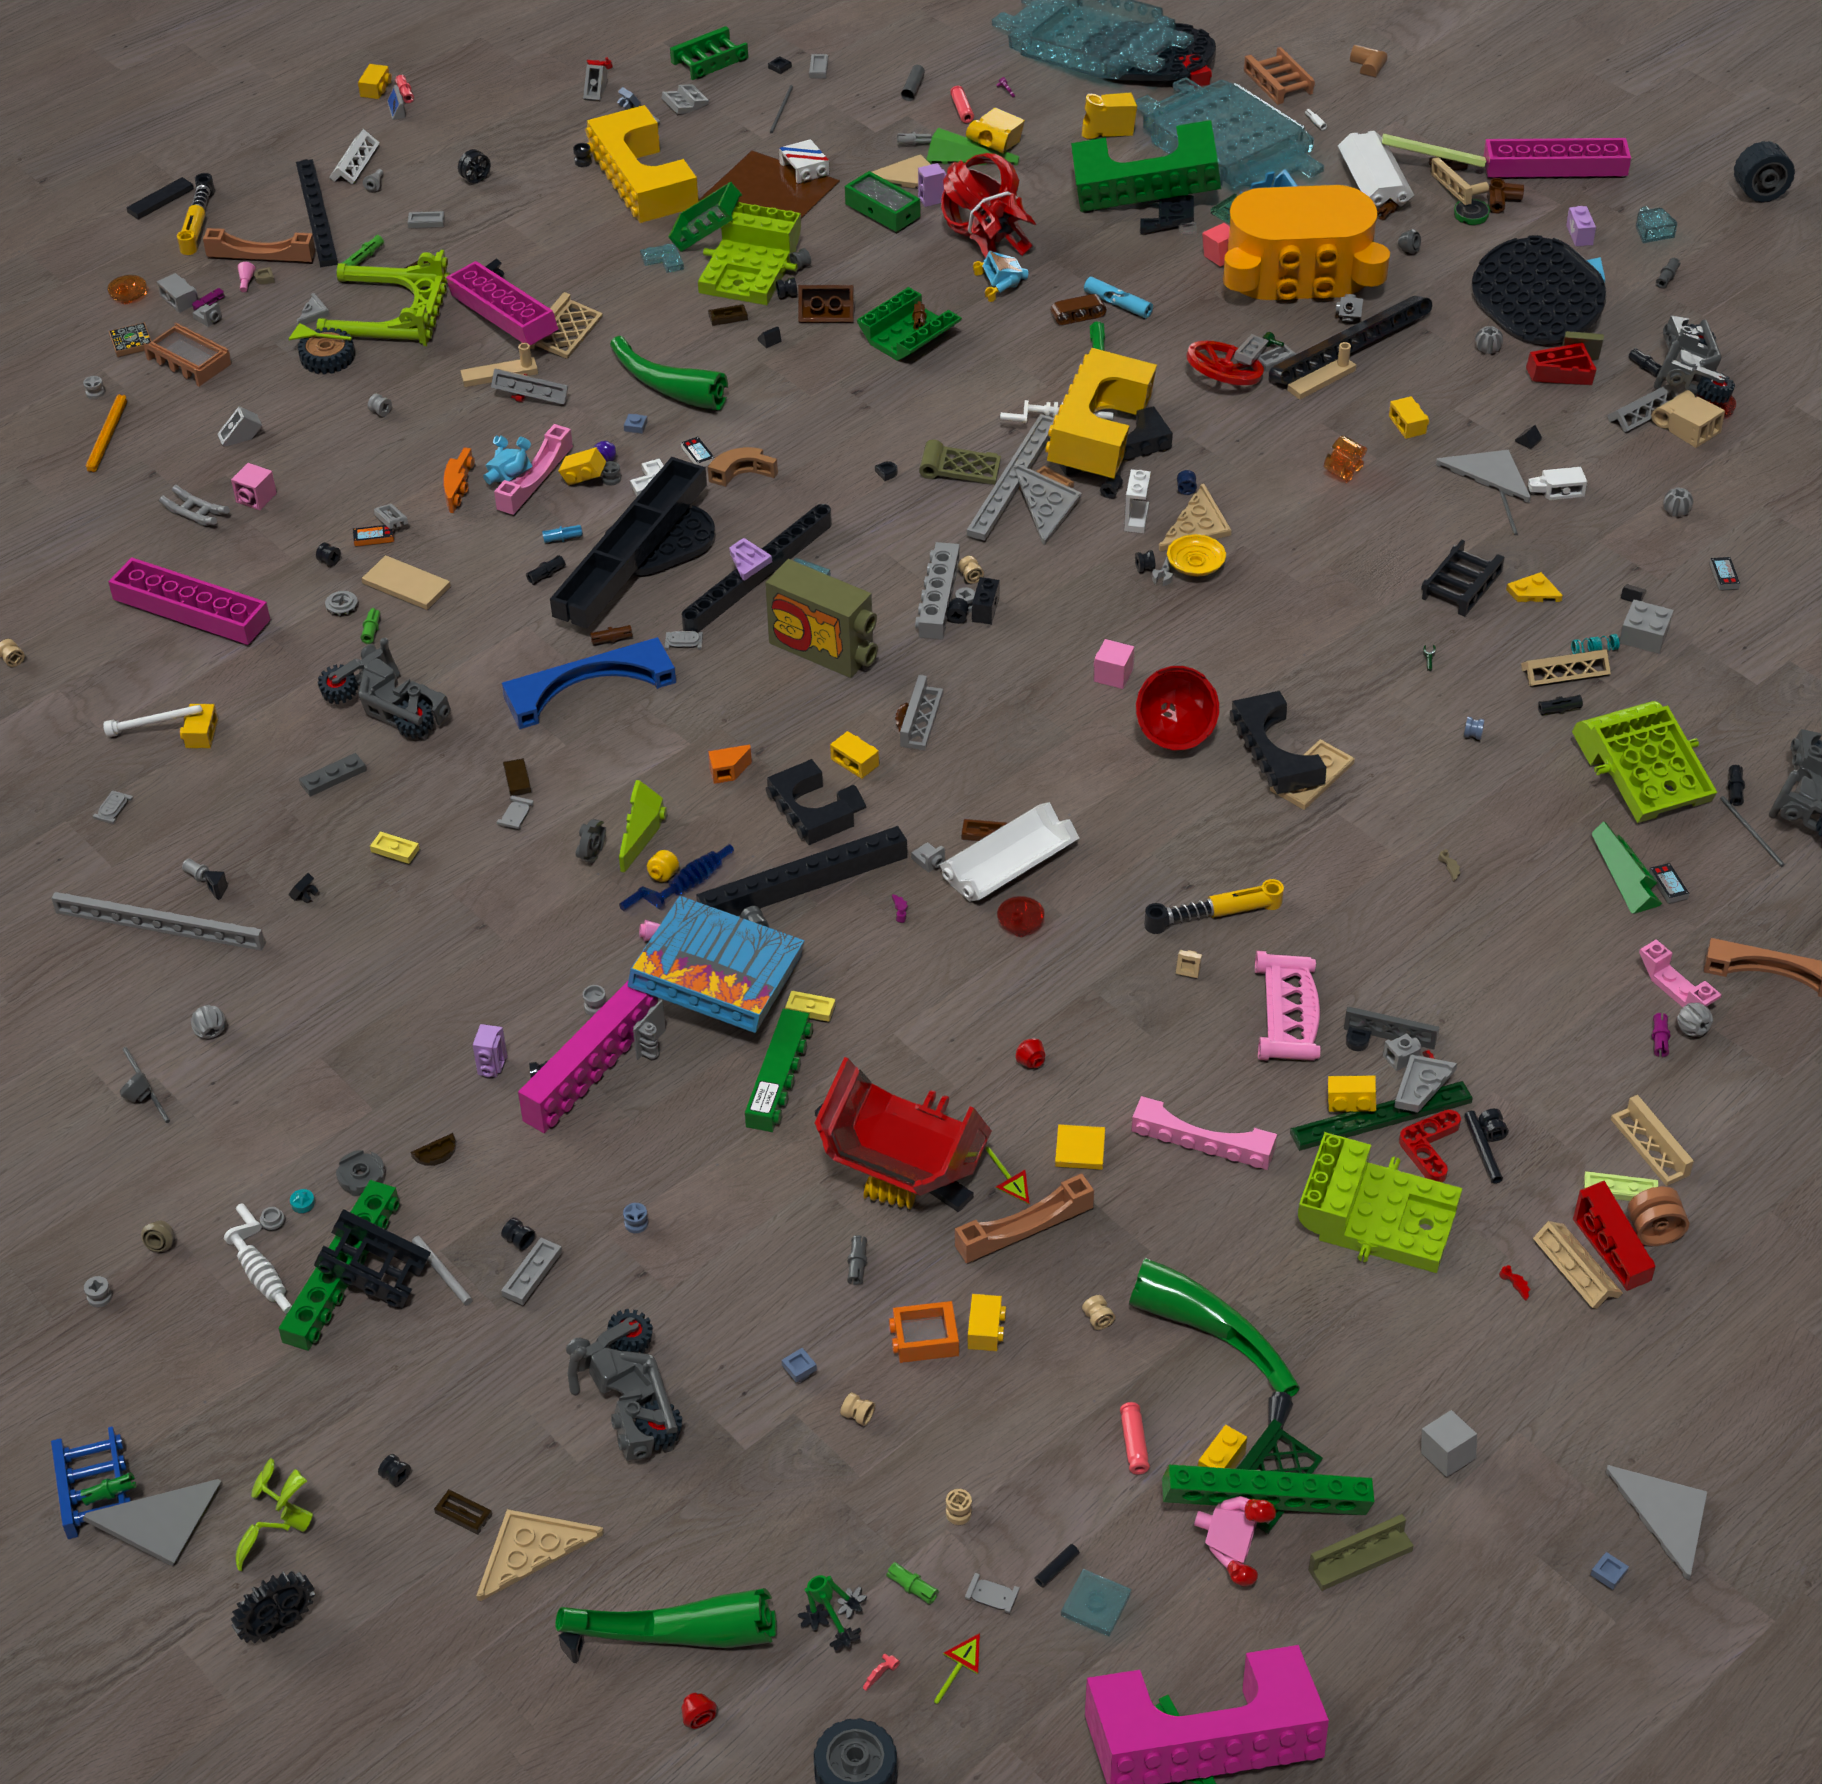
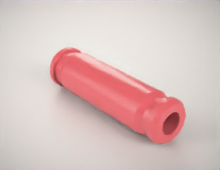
M954 86L950 94L961 121L970 123L974 119V114L966 94L961 86Z
M1127 1402L1120 1408L1128 1463L1130 1464L1129 1470L1133 1474L1139 1475L1146 1473L1150 1468L1140 1406L1135 1402Z

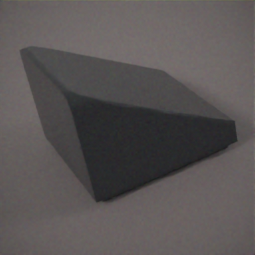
M1626 584L1622 589L1621 599L1631 602L1633 600L1642 601L1647 590Z
M854 784L837 792V800L843 798L854 813L866 808V804Z

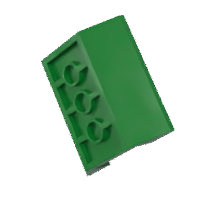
M907 287L858 318L857 323L871 346L898 361L962 321V317L950 310L938 316L925 308L927 315L925 325L921 328L918 327V330L915 331L912 313L914 312V304H917L918 301H921L922 304V294Z

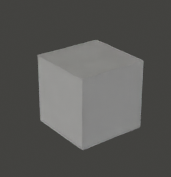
M1452 1410L1422 1428L1421 1454L1446 1477L1476 1459L1477 1433Z

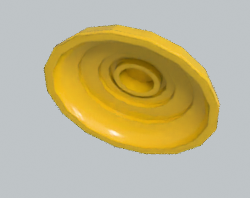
M1192 534L1175 539L1168 546L1167 557L1170 564L1178 572L1198 577L1216 572L1225 562L1226 552L1224 546L1216 539L1206 535Z

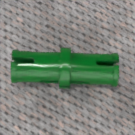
M129 1472L112 1480L109 1478L104 1479L101 1484L82 1489L81 1496H86L82 1498V1501L87 1506L105 1498H115V1494L136 1488V1482H131L135 1477Z

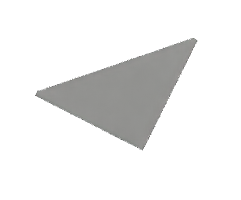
M1509 450L1436 459V465L1439 467L1445 466L1450 468L1451 472L1463 477L1467 475L1474 478L1475 482L1488 487L1489 485L1494 486L1509 496L1513 497L1515 495L1523 498L1526 503L1530 502V494Z
M1015 463L1014 471L1042 544L1045 545L1079 501L1082 493Z
M1608 1465L1606 1469L1608 1477L1614 1480L1620 1493L1629 1505L1632 1504L1647 1529L1656 1536L1661 1543V1547L1672 1562L1678 1565L1683 1572L1684 1578L1690 1580L1707 1491Z
M216 1479L85 1513L82 1520L173 1566L220 1485L221 1480Z

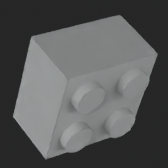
M1633 600L1622 627L1620 643L1660 654L1670 629L1674 610Z

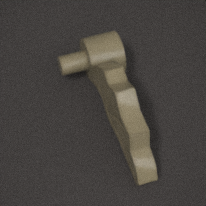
M1444 849L1440 852L1438 860L1447 864V870L1455 882L1461 874L1459 871L1460 866L1457 865V861L1449 858L1448 850Z

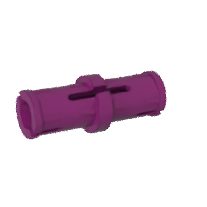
M1656 1013L1653 1016L1654 1030L1652 1031L1655 1047L1654 1054L1659 1057V1050H1661V1057H1666L1669 1055L1668 1040L1671 1037L1668 1030V1016L1663 1013V1020H1661V1013Z

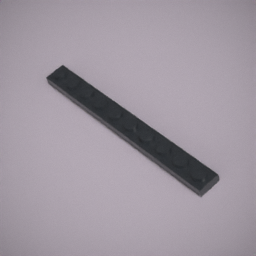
M313 159L296 162L320 268L338 265Z

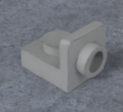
M214 303L211 306L205 304L192 312L193 319L208 327L222 318L218 303Z
M927 842L911 852V859L929 873L935 868H939L940 864L945 862V848L939 846L935 849Z

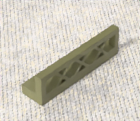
M1403 1514L1312 1553L1308 1571L1320 1590L1324 1591L1412 1552L1414 1545L1404 1532L1405 1517Z

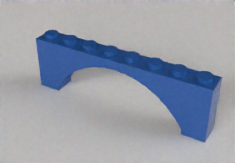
M656 637L502 682L503 696L520 730L539 724L538 718L547 703L559 692L575 683L596 677L620 676L648 682L655 685L658 689L676 683L675 667L659 638Z

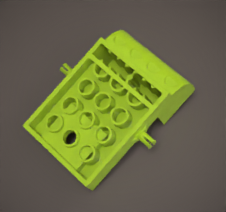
M738 202L732 213L733 220L721 227L722 241L716 249L704 248L703 250L704 256H711L712 258L698 280V291L701 294L768 305L776 291V280L782 279L787 270L797 271L798 265L791 263L790 254L796 252V246L799 241L801 213Z
M1657 701L1647 702L1577 722L1572 730L1590 766L1604 762V765L1594 768L1596 775L1608 772L1612 776L1637 823L1654 819L1659 813L1692 804L1694 807L1711 802L1718 793L1692 749L1699 746L1698 739L1687 740L1668 705L1663 707ZM1664 785L1672 786L1674 791L1667 790Z
M1325 1132L1299 1203L1298 1218L1302 1225L1308 1230L1319 1234V1241L1360 1252L1358 1255V1260L1362 1261L1363 1255V1262H1367L1369 1255L1438 1273L1460 1203L1462 1188L1401 1172L1398 1170L1401 1162L1399 1158L1395 1162V1157H1391L1388 1167L1369 1163L1370 1144ZM1427 1224L1430 1225L1432 1228L1429 1230H1424L1420 1227V1225Z

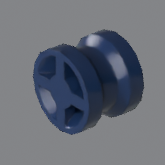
M1184 470L1177 475L1178 491L1183 495L1193 494L1197 489L1195 473L1190 470Z

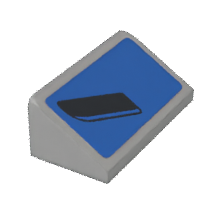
M394 85L387 103L392 119L396 120L405 118V110L399 87Z

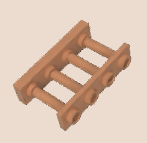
M1281 47L1277 48V55L1275 57L1257 61L1252 55L1245 56L1244 72L1277 105L1284 103L1285 94L1292 91L1304 89L1309 95L1313 94L1314 79ZM1276 63L1280 65L1278 67L1271 68L1268 70L1264 68L1265 66H1269ZM1282 72L1288 73V75L1281 76L1278 78H1274L1272 76ZM1292 80H1295L1297 82L1295 84L1288 85L1285 87L1281 85L1282 83L1289 82Z

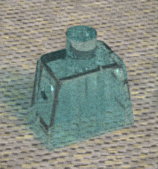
M1644 206L1639 210L1636 229L1643 243L1675 238L1677 221L1663 208L1649 209L1647 206Z

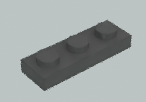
M354 753L299 778L300 785L311 797L367 770L364 762Z

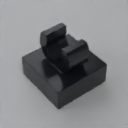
M497 258L485 266L503 278L504 272L499 269L502 263Z
M307 873L288 895L294 901L300 896L304 902L308 903L311 897L307 892H311L314 896L318 892L316 886L310 885L314 877Z

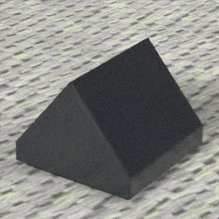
M777 326L763 332L757 338L765 348L782 342L780 329Z
M1536 425L1520 434L1515 439V442L1532 449L1542 440V436Z
M221 871L204 872L208 889L216 899L220 900L228 887L225 873Z
M565 1632L559 1634L562 1651L572 1663L577 1664L584 1644V1635Z

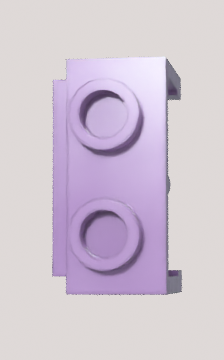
M480 1024L473 1042L478 1075L497 1077L498 1073H501L505 1059L508 1057L503 1027Z

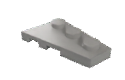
M1411 1054L1395 1100V1108L1419 1112L1456 1071L1457 1063Z

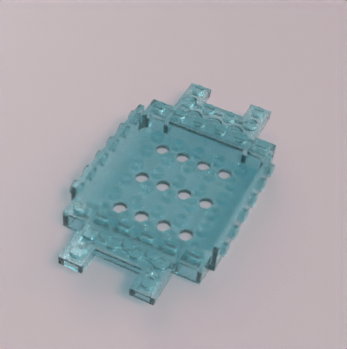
M1021 0V3L1028 6L1015 16L1001 12L992 19V26L1012 31L1008 35L1009 47L1020 52L1021 55L1101 79H1119L1132 67L1156 73L1165 66V59L1157 57L1170 45L1185 49L1194 41L1193 35L1176 30L1175 19L1163 16V9L1161 7L1135 0Z
M1185 77L1173 83V89L1179 93L1158 102L1148 95L1135 100L1137 109L1146 114L1143 116V128L1152 133V143L1169 154L1173 153L1178 147L1176 126L1211 120L1221 186L1223 181L1234 188L1246 182L1263 181L1267 172L1274 171L1275 174L1271 186L1273 187L1275 177L1284 169L1289 174L1299 170L1310 178L1324 172V165L1306 154L1313 150L1314 138L1305 130V127L1236 83H1230L1221 79L1203 88Z

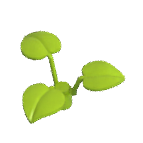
M272 1458L267 1461L263 1470L258 1475L251 1496L256 1499L263 1490L278 1501L275 1508L276 1511L279 1512L285 1506L280 1519L284 1520V1524L257 1522L256 1525L252 1524L248 1528L236 1551V1566L241 1572L243 1561L253 1546L261 1528H281L288 1531L290 1527L304 1532L312 1519L313 1514L288 1502L289 1498L307 1482L299 1470L294 1469L281 1490V1496L268 1489L267 1482L274 1469V1459Z

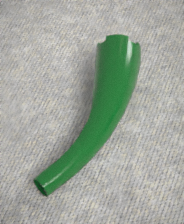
M616 336L611 340L610 347L619 361L630 373L646 385L688 405L713 410L723 408L727 397H723L724 388H728V379L725 373L656 364L637 355L624 337Z
M1146 1258L1143 1260L1129 1305L1215 1335L1234 1346L1254 1362L1268 1378L1269 1383L1276 1392H1284L1293 1397L1299 1391L1300 1386L1276 1350L1240 1313L1185 1274Z
M763 1588L719 1595L692 1603L656 1610L616 1612L560 1607L556 1615L555 1627L558 1632L611 1640L733 1648L773 1642L771 1637L776 1636L777 1620L775 1610L770 1611L767 1600L772 1599L769 1591Z

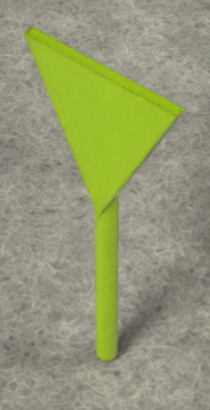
M301 323L298 324L288 339L290 341L315 336L352 340L348 336L317 333Z

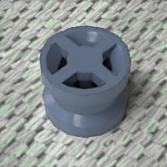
M1467 717L1464 737L1473 736L1481 740L1485 720H1474L1472 717Z
M631 1203L624 1208L623 1217L626 1230L631 1233H641L648 1227L646 1207L641 1203Z

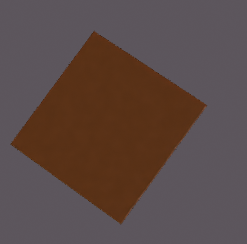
M751 151L698 201L732 182L742 194L738 202L801 213L802 219L840 180L823 176L797 183L796 169L791 164L782 166L779 159Z

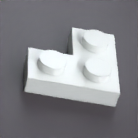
M660 458L642 463V470L645 476L630 480V486L636 496L642 492L664 466Z

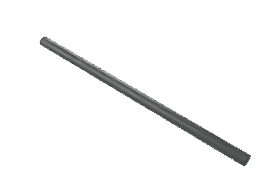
M790 85L783 103L770 129V133H773L776 127V124L780 118V115L784 109L788 97L793 89L792 85Z
M1500 491L1513 534L1518 535L1505 494Z
M1721 796L1722 802L1776 862L1783 867L1785 864L1727 799Z
M124 1047L123 1051L135 1072L142 1073L127 1047ZM149 1087L148 1090L150 1091L149 1095L156 1105L164 1121L166 1123H169L170 1120L163 1110L161 1104L159 1103L152 1089Z

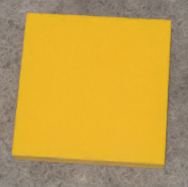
M1058 1124L1055 1167L1103 1170L1105 1127Z

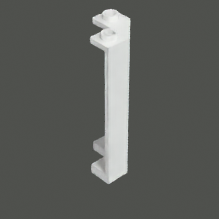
M1368 131L1366 134L1350 133L1338 145L1360 191L1372 199L1377 209L1389 198L1401 207L1414 196L1389 146L1382 144V137L1375 131Z
M1050 802L1039 804L941 863L942 875L968 901L980 900L1078 840L1079 836L1070 819L1059 821Z

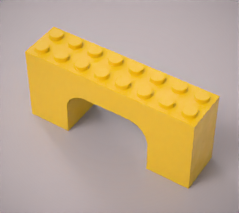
M645 105L587 120V128H585L586 135L589 138L587 144L590 145L595 161L599 163L601 170L605 171L607 179L611 180L613 188L618 190L620 198L624 199L626 207L631 209L633 217H636L639 223L683 212L699 202L697 177L684 159L659 166H647L637 160V158L660 152L658 123Z
M1091 348L1089 354H1085L1083 364H1080L1078 374L1074 376L1073 384H1070L1068 394L1065 395L1063 404L1059 407L1058 415L1056 414L1054 417L1053 425H1050L1048 436L1051 438L1047 442L1045 452L1048 453L1047 461L1115 478L1124 458L1129 425L1097 417L1094 413L1101 409H1116L1136 415L1137 410L1145 409L1152 395L1157 365Z

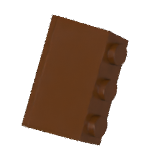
M798 285V322H854V285Z

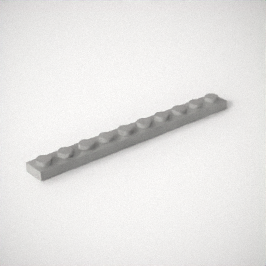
M1039 415L967 528V536L986 540L1019 487V481L1014 471L1015 463L1029 469L1032 467L1048 441V431L1050 425H1053V417Z
M55 892L51 898L55 912L58 914L262 951L265 945L262 929L75 896L68 893Z

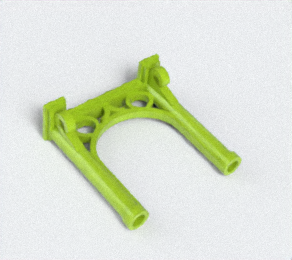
M444 250L437 252L436 256L429 252H424L419 256L418 265L408 268L348 266L345 263H338L337 280L339 282L361 281L400 284L412 291L415 296L414 302L410 308L402 309L400 316L393 320L385 322H360L319 318L317 320V329H320V331H323V328L326 327L327 330H330V327L335 328V331L341 329L350 334L351 337L419 340L420 343H423V346H427L429 339H432V329L436 326V316H439L440 305H443V295L447 292L448 282L446 277L450 275V272H447L448 258L445 257ZM424 286L430 287L427 290H420Z

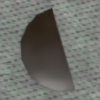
M451 1133L411 1151V1157L417 1163L425 1166H435L444 1163L455 1152L456 1140L454 1134Z

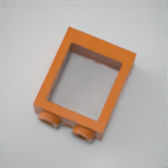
M952 1301L893 1308V1318H889L890 1333H895L896 1338L892 1339L893 1353H898L900 1363L959 1356V1339Z

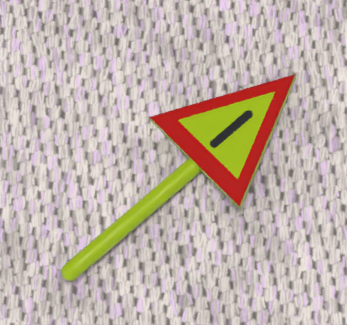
M987 1146L985 1150L1008 1179L995 1188L1030 1205L1026 1170L1011 1177L990 1147Z
M980 1633L943 1653V1655L958 1664L935 1698L934 1702L936 1704L940 1702L962 1666L978 1674Z

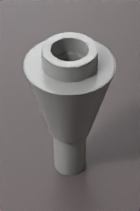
M378 169L375 173L363 179V186L366 190L376 192L379 189L383 170Z

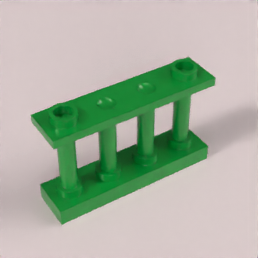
M724 26L671 47V63L673 65L682 62L690 67L691 80H695L748 59V43L745 42L736 46L730 41L729 28ZM725 45L729 48L725 51L719 49L720 47ZM712 51L715 55L708 57L705 53ZM697 56L701 59L697 62L691 60Z

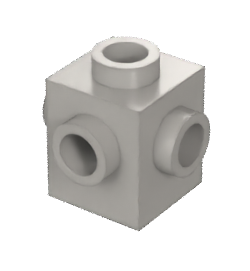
M1345 294V297H1341V301L1336 304V313H1339V318H1342V321L1353 322V319L1361 320L1363 299L1356 298V295ZM1350 306L1352 309L1347 310L1346 307Z

